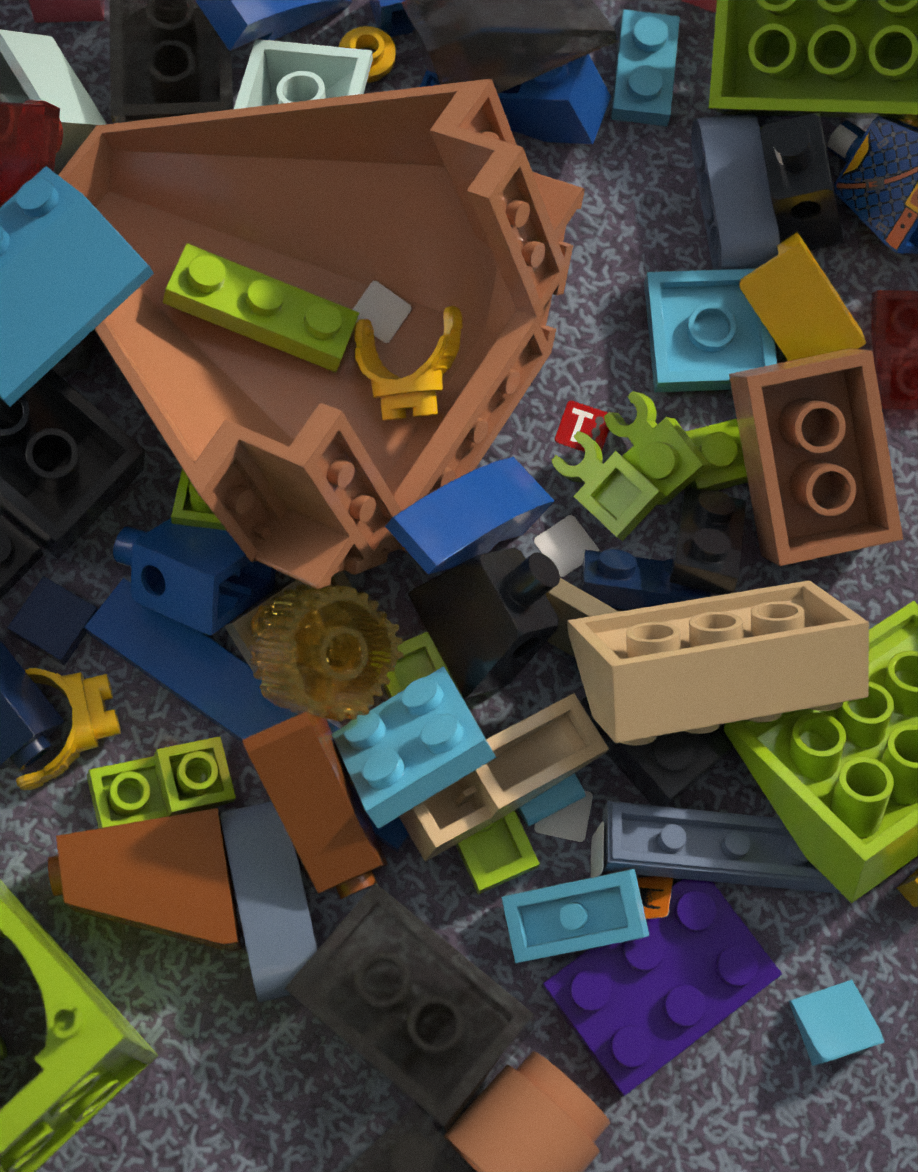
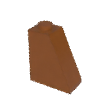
M303 712L243 739L242 742L317 892H327L336 888L340 899H343L377 884L373 871L388 865L332 737L327 720L311 713Z
M218 808L56 836L58 855L48 857L50 886L53 896L63 895L64 903L74 912L228 952L242 949L230 865Z

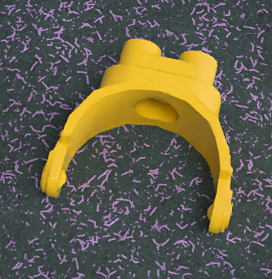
M448 306L444 309V334L440 336L432 355L413 374L403 378L391 373L380 360L370 320L367 318L360 319L355 324L354 341L357 346L355 348V359L363 375L371 380L373 398H380L383 421L406 419V409H413V417L438 415L436 392L443 391L442 375L451 368L460 349L463 318L458 307Z
M39 668L24 670L34 683L50 685L68 698L72 707V729L65 746L53 761L40 771L16 778L17 786L21 790L36 789L43 786L45 782L56 779L57 776L61 775L79 758L81 752L98 747V739L121 734L116 710L106 711L104 701L113 699L108 674L84 679L82 672L61 676L59 673L55 674Z

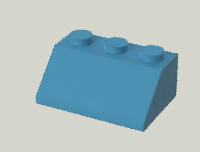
M47 166L26 182L17 193L0 207V399L9 407L154 274L144 259L81 192Z

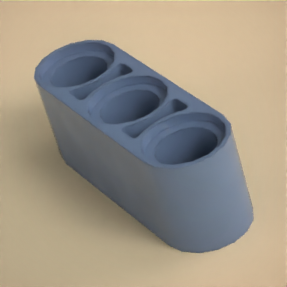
M754 113L694 118L691 129V148L712 269L758 268L778 255L777 245L780 244V237L770 196L757 117Z
M272 801L221 812L222 830L258 1002L261 1003L324 988L325 983L297 851Z

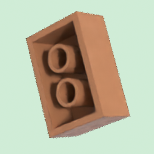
M849 348L729 374L762 557L778 566H784L903 540L873 351Z

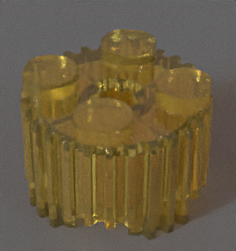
M297 585L296 589L284 590V596L276 595L273 597L274 604L266 603L261 605L251 620V636L256 639V643L249 645V650L255 652V657L250 659V665H256L258 669L253 676L255 679L262 680L259 688L262 691L263 697L280 708L288 709L290 712L298 714L308 712L323 719L343 721L345 718L355 720L357 719V714L365 716L369 714V707L374 705L375 700L372 697H381L384 694L381 689L382 684L389 685L391 681L387 677V673L394 671L397 660L403 658V653L397 649V646L402 644L403 640L395 635L400 629L399 625L391 624L386 619L387 613L377 610L379 603L374 600H368V594L357 592L355 588L328 585L321 589H315L309 585Z

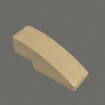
M575 693L486 739L496 756L495 759L399 816L424 861L433 858L491 825L568 778L609 750Z

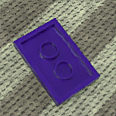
M682 879L672 887L668 915L664 918L646 919L649 936L590 948L541 985L621 1097L627 1095L782 975L766 951L711 881Z

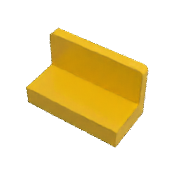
M798 232L777 245V256L739 281L741 291L788 361L849 348L859 349L866 344L861 328Z

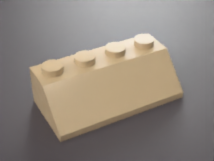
M810 580L567 620L568 635L592 717L615 743L644 745L653 742L657 736L681 731L695 734L710 733L717 730L720 724L741 720L770 722L779 719L782 713L807 708L817 711H830L840 708L845 701L867 698L869 694V622Z

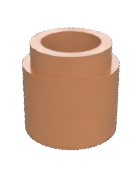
M532 1051L517 1069L506 1064L443 1137L477 1172H584L600 1153L594 1142L610 1125V1121L601 1109L562 1071L542 1055Z

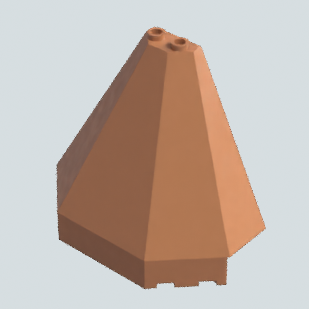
M492 79L97 125L58 174L93 204L154 272L148 280L95 328L97 334L201 498L251 562L258 561L315 589H321L330 585L333 574L345 570L356 575L386 563L388 553L400 549L407 552L385 525L392 517L421 498L476 469L552 353L556 329L546 325L552 294H564L573 245L563 242L566 225L576 210L581 209L585 189L532 172L524 148L517 146ZM186 244H191L352 310L372 281L379 282L410 304L412 308L389 343H384L374 336L376 350L383 365L400 378L413 374L428 360L436 348L440 336L444 334V309L448 306L458 307L463 318L460 349L451 368L442 375L443 391L436 392L438 415L413 417V409H406V419L382 420L380 398H373L371 380L363 375L355 359V348H357L354 341L355 326L338 370L333 372L163 304L165 289Z

